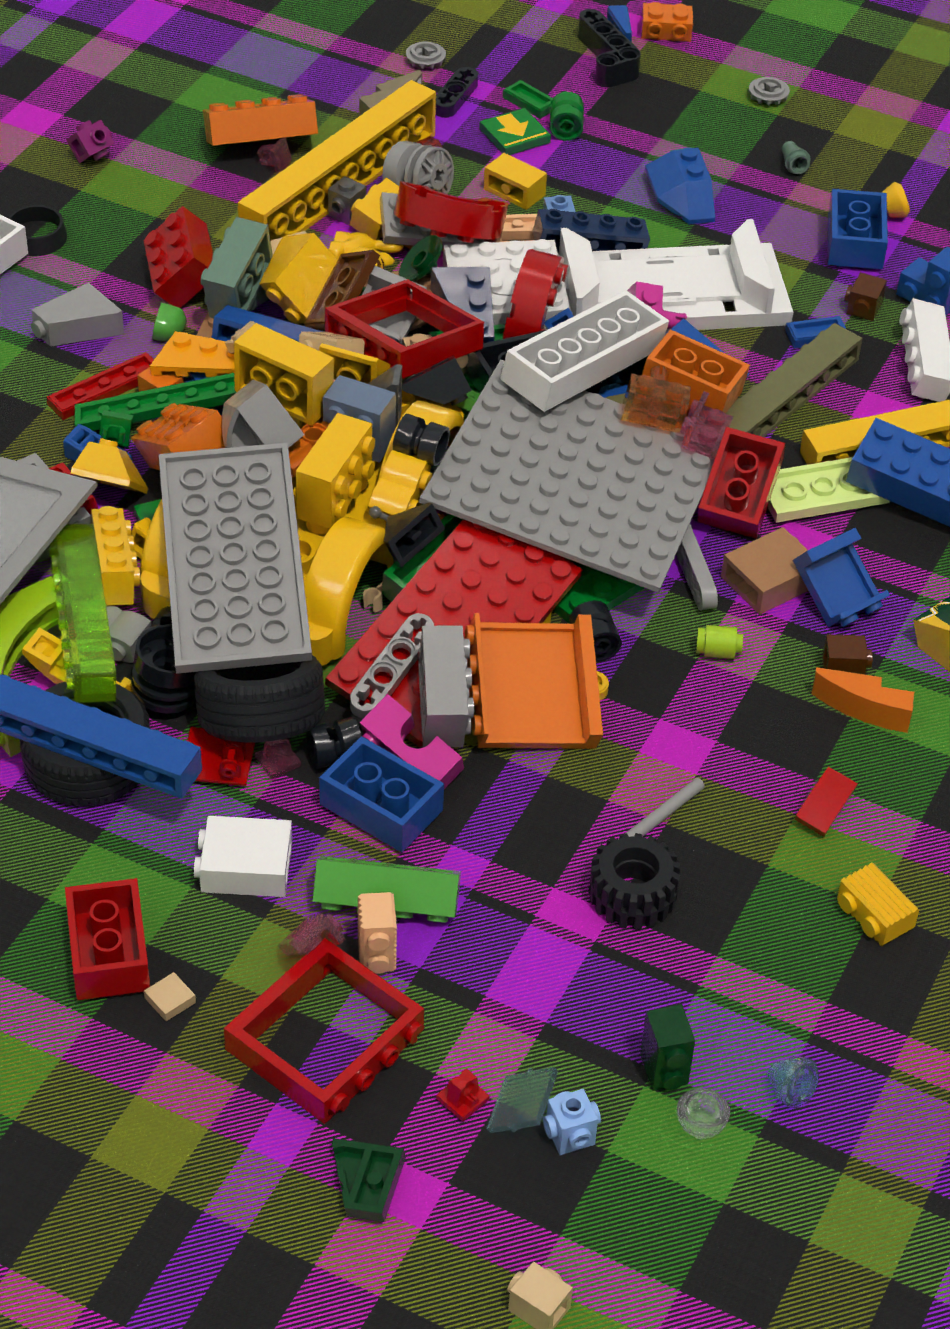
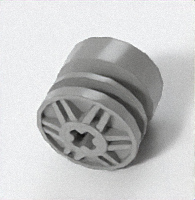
M399 141L391 147L386 155L382 177L383 180L388 178L398 186H400V181L428 186L435 191L448 194L454 178L453 160L449 152L442 147L422 145L410 141Z

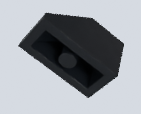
M454 355L402 381V390L404 392L444 405L449 402L452 406L467 399L466 393L472 391Z

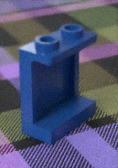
M856 527L804 552L792 560L827 627L838 622L844 627L859 619L856 613L864 610L865 614L868 615L883 607L881 600L890 596L888 590L882 593L877 591L853 546L855 542L862 539Z

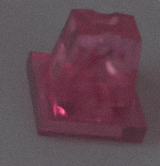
M280 138L276 144L262 145L257 151L261 165L274 167L276 174L286 169L292 161L286 138Z
M287 738L265 742L264 749L255 753L256 760L271 779L301 766V761L292 751L290 741Z

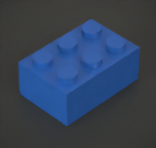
M832 189L828 211V265L883 269L888 245L887 193Z
M361 736L319 777L320 805L402 853L443 811L444 783Z

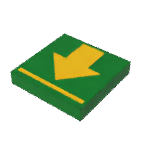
M526 108L480 121L479 129L502 154L512 155L551 143V134Z

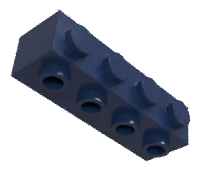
M538 209L533 228L534 240H555L557 253H559L561 228H568L589 240L592 251L647 249L650 242L646 221L638 217H619L610 214H589L582 211L568 212L557 209Z

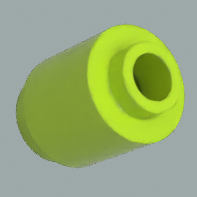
M706 625V628L698 627L696 653L704 654V657L735 659L736 653H742L743 634H737V627Z

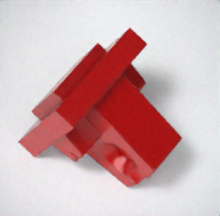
M467 1068L459 1076L450 1080L448 1085L436 1095V1099L462 1122L489 1101L490 1095L478 1086L477 1077Z

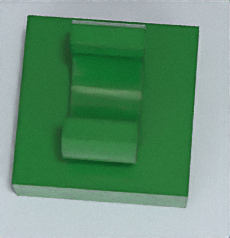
M103 410L99 435H101L102 439L118 442V446L129 447L134 415Z

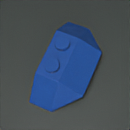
M699 148L672 150L645 165L646 174L658 203L672 213L683 217L682 220L687 224L715 222L712 179Z

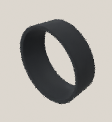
M43 205L22 207L14 211L8 218L19 224L30 221H47L58 225V228L50 234L40 237H26L28 246L27 256L47 255L59 250L66 243L67 232L63 218L57 210Z

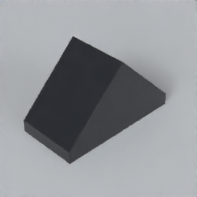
M426 503L387 517L384 542L397 567H403L444 531L445 527L433 504Z

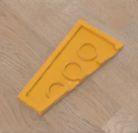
M175 331L151 363L150 371L151 375L162 376L163 371H174L176 376L188 377L189 372L205 373V376L208 378L234 373V353H229L225 345L226 341Z

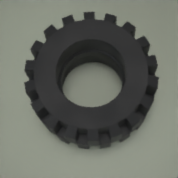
M638 833L631 837L628 834H621L619 839L612 837L607 840L606 845L601 844L597 849V854H594L592 859L589 886L590 901L592 905H596L595 911L599 915L605 914V920L610 923L614 921L619 922V927L627 928V925H633L634 929H642L644 924H647L648 927L655 926L657 919L664 921L668 917V912L672 913L675 907L680 879V863L676 862L677 856L674 851L668 852L669 846L664 842L659 844L656 842L657 838L652 836L644 838L642 834ZM635 878L645 883H631L623 879Z

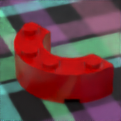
M400 181L394 215L400 218V224L416 227L417 225L431 229L430 234L437 235L438 237H446L447 234L457 235V239L463 242L473 243L474 238L493 243L497 242V239L502 236L509 203L483 197L481 199L457 197L435 191L428 186Z
M533 249L526 252L510 302L512 303L510 317L506 319L503 339L545 330L543 328L548 306H554L558 285L562 281L565 282L569 265L564 264V257Z

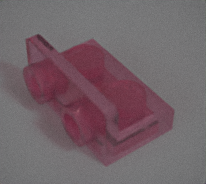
M703 391L699 401L693 400L688 416L685 417L680 434L685 436L681 447L715 459L725 428L731 426L734 416L705 406L709 393Z
M322 913L308 916L277 946L286 956L295 954L301 956L304 953L306 955L309 954L324 938L335 945H340L346 939L340 933L343 927L332 915L327 914L324 916Z

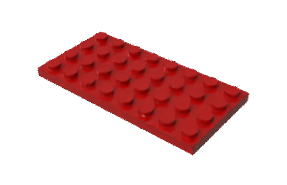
M463 519L325 678V685L350 701L353 689L405 620L416 613L429 616L434 626H463V636L465 626L470 625L474 613L480 614V622L543 623L581 577L583 569L562 556ZM422 627L413 629V636L411 638L413 642L418 632L422 631ZM397 648L392 652L393 656L399 660L407 659L411 655L404 648ZM417 660L391 697L413 716L415 727L405 738L418 747L423 748ZM379 672L374 676V679L381 684L389 683L393 679L387 672ZM370 689L369 696L364 701L359 700V705L371 704V696L374 691Z

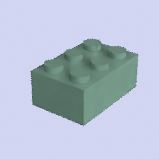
M236 217L231 227H227L225 230L223 242L219 248L217 247L214 250L211 264L208 269L205 268L201 275V285L204 287L205 292L204 302L207 305L210 318H214L227 305L247 311L250 310L262 287L259 283L273 256L268 224Z

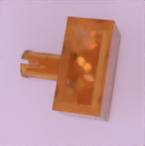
M660 366L653 367L650 370L649 376L631 373L623 400L621 420L681 433L689 408L691 387L678 382H668L669 372L665 367L662 368V374H659Z

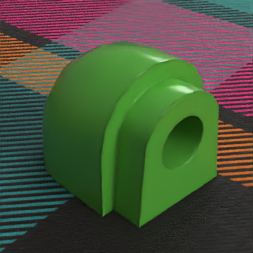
M161 302L153 329L152 340L167 342L175 331L183 332L187 323L184 311L179 307Z

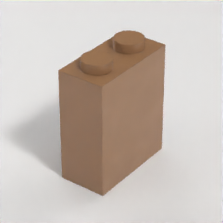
M782 527L724 554L721 578L760 615L808 592L803 579L792 561L808 550L796 537L792 536Z

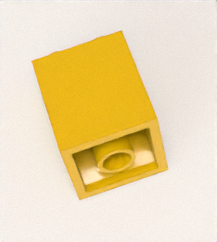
M315 233L283 236L259 284L266 291V296L282 308L284 316L289 321L295 324L305 323L338 260Z

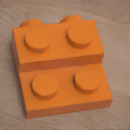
M659 2L643 3L641 39L691 42L693 28L692 6L681 3L675 5L661 4Z

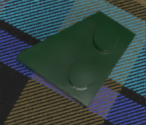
M333 1138L332 1146L347 1217L385 1222L406 1159L404 1148Z

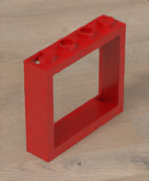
M409 279L325 308V332L363 339L365 342L364 355L383 360L390 364V368L396 364L402 365V379L417 374L452 355L457 359L483 349L484 321ZM407 311L444 333L406 347L368 324Z
M324 938L224 1027L225 1050L323 1124H326L339 1110L344 1112L350 1100L360 1090H367L373 1083L375 1076L384 1067L392 1066L398 1059L400 1052L409 1043L414 1044L417 1042V1036L425 1028L424 1008ZM330 972H333L398 1020L327 1087L322 1089L256 1039Z

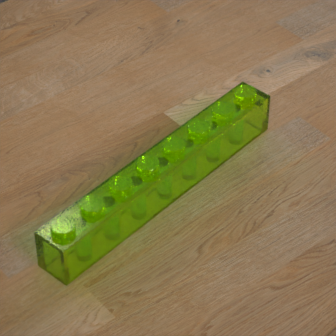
M66 524L49 545L54 593H56V611H58V627L61 630L63 666L66 669V689H73L74 701L78 703L116 701V668L94 525Z

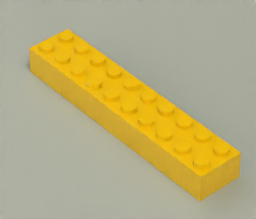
M410 80L252 193L242 198L238 202V217L268 224L270 241L306 231L328 215V189L341 178L346 176L367 186L383 174V164L386 155L397 142L410 141L423 145L435 136L436 91Z

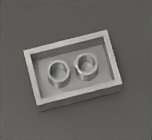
M422 626L418 670L423 747L429 745L436 736L450 747H463L465 734H471L474 700L473 697L469 698V688L472 687V669L467 668V659L470 658V640L464 639L463 626Z

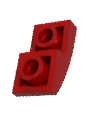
M828 766L799 809L795 820L825 837L858 783Z

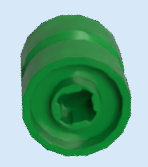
M566 91L554 96L551 101L550 130L557 139L562 141L574 140L583 131L584 103L578 94Z

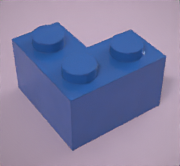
M944 248L929 262L918 257L900 273L896 295L910 302L914 298L944 306L945 315L949 314L950 248Z

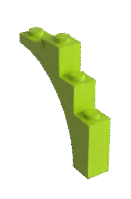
M52 576L8 595L0 604V675L3 674L10 677L16 663L23 655L21 653L23 647L39 627L48 631L70 617L68 595ZM0 732V747L2 746L10 757L20 753V740Z

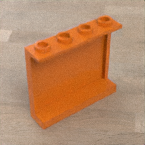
M474 613L470 625L465 626L464 639L470 640L471 655L467 659V668L472 669L473 685L469 689V698L473 697L475 705V715L472 718L471 730L472 735L477 736L478 748L596 749L603 737L591 615L578 614L574 624L480 622V614Z

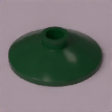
M430 235L416 243L403 259L399 269V276L416 282L423 276L431 274L432 267H437V260L443 247L442 240L437 235Z

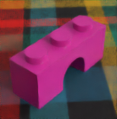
M388 694L359 722L363 732L362 737L444 783V789L464 769L462 757L438 736L423 748L415 749L407 746L404 743V739L415 727L413 716Z

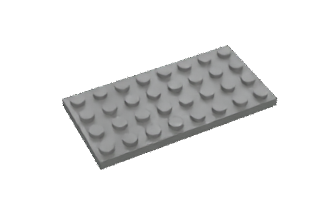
M288 442L159 454L176 674L311 661L312 649Z

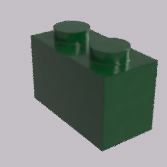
M682 1004L646 1011L640 1056L652 1091L660 1089L672 1090L689 1083L695 1038Z

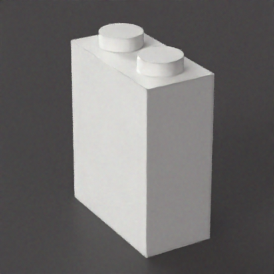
M208 816L206 830L200 829L198 849L202 850V856H196L194 862V878H200L201 892L286 897L292 850V820Z

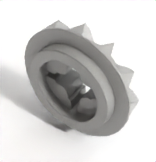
M423 41L412 44L407 48L406 59L413 67H421L422 70L424 68L433 70L434 66L440 67L442 62L446 61V51L436 43Z
M774 77L755 79L750 83L748 93L751 94V99L758 100V104L767 103L768 106L770 104L779 105L780 102H786L790 92L789 86L785 82Z

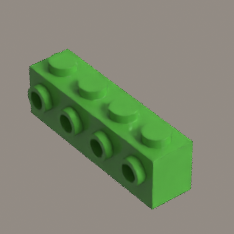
M320 856L316 863L313 902L321 903V908L327 910H342L343 905L357 907L356 912H358V896L360 894L391 892L394 894L396 917L413 918V913L427 914V920L448 922V917L455 918L457 914L461 871Z

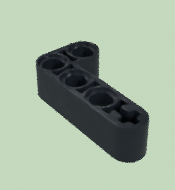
M585 9L581 11L578 38L597 56L595 83L601 87L608 88L636 80L639 77L640 50L598 10Z

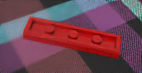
M147 352L46 396L47 405L62 420H65L75 415V404L115 397L138 387V374L149 368L154 359Z

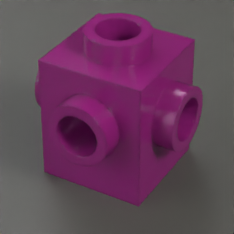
M90 120L76 127L78 132L66 139L79 164L93 157L94 161L101 159L109 154L107 149L115 144L109 128L104 125L102 120L93 124Z

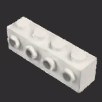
M913 298L909 306L902 310L899 319L903 330L902 343L905 344V362L908 365L907 379L910 382L911 393L922 399L926 398L937 402L945 401L950 394V340L945 308L941 305Z

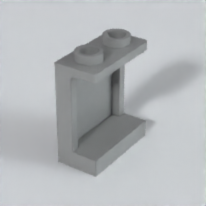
M374 266L362 295L404 281L406 278ZM417 284L427 290V287ZM404 311L368 325L402 344V338L407 337L417 317Z

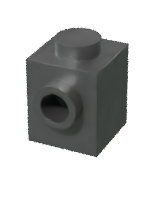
M346 176L337 181L328 189V216L349 225L352 217L351 207L357 199H363L366 196V186Z

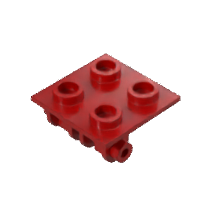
M190 727L187 741L201 747L202 771L195 781L246 786L256 742L227 741L209 735L203 728Z

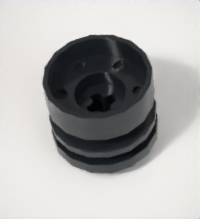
M156 625L146 629L138 637L135 647L134 667L130 684L131 692L139 698L145 708L151 711L168 714L179 713L191 708L196 702L194 682L196 672L176 674L172 625Z

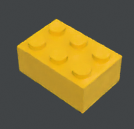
M255 323L234 342L235 391L238 392L253 379L264 383L291 417L313 426L323 416V396L333 384L334 357Z
M341 413L336 414L296 470L298 519L330 529L339 518L345 517L348 505L352 499L358 498L363 483L366 479H371L375 470V462L372 461V452L375 447V438L372 437V423Z

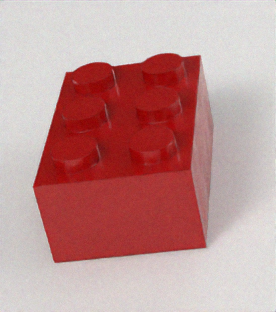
M181 206L175 213H171L164 223L156 230H152L143 240L154 293L169 304L179 308L204 288L201 285V275L205 268L208 269L213 256L207 224L184 206Z
M726 427L698 507V522L757 539L784 459L785 443Z
M137 878L65 887L77 1000L144 992V990L150 987Z

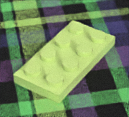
M850 457L780 469L768 509L777 523L890 503V501L846 482L853 458Z

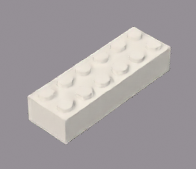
M624 290L507 350L500 379L545 412L649 356L664 338L669 320L627 290Z

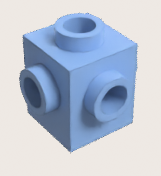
M584 1089L574 1092H561L554 1098L548 1099L547 1115L543 1116V1125L548 1138H552L559 1155L595 1145L597 1124L601 1123V1116L597 1104L594 1101H589Z

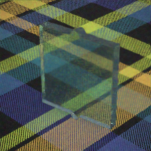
M555 1067L540 1070L530 1068L527 1072L505 1076L486 1129L490 1133L507 1130L516 1132L519 1128L540 1125L558 1070Z

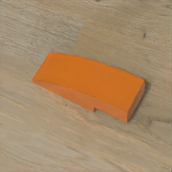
M816 667L812 695L834 709L865 723L908 733L913 711V691L881 687L882 677Z

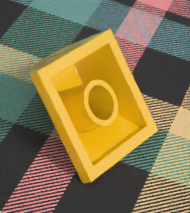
M323 343L319 346L320 352L334 357L335 380L341 375L368 384L390 369L389 363L378 358Z
M100 438L99 444L88 442L72 466L70 474L147 494L148 487L128 453L117 448L118 442Z

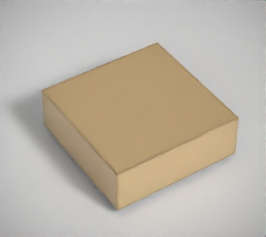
M174 972L144 990L145 999L165 1021L170 1020L196 1003L195 994Z

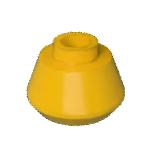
M893 182L881 192L887 193V214L889 218H905L910 213L908 200L902 185Z

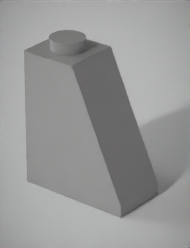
M89 282L31 309L33 319L31 328L37 338L43 339L49 346L119 336L124 333L122 310Z

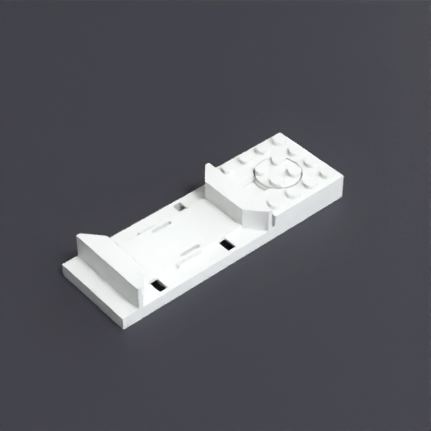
M747 219L732 234L731 245L592 251L589 240L568 228H561L559 253H557L555 240L545 239L444 245L443 267H490L494 325L506 324L507 317H510L512 303L510 302L525 254L530 249L564 257V264L569 265L566 280L558 285L554 306H548L545 321L567 308L576 316L622 291L628 290L636 281L663 286V310L685 313L687 315L685 320L697 330L786 326V323L792 322L793 309L772 244L760 243L753 219ZM723 302H733L735 311L726 312Z

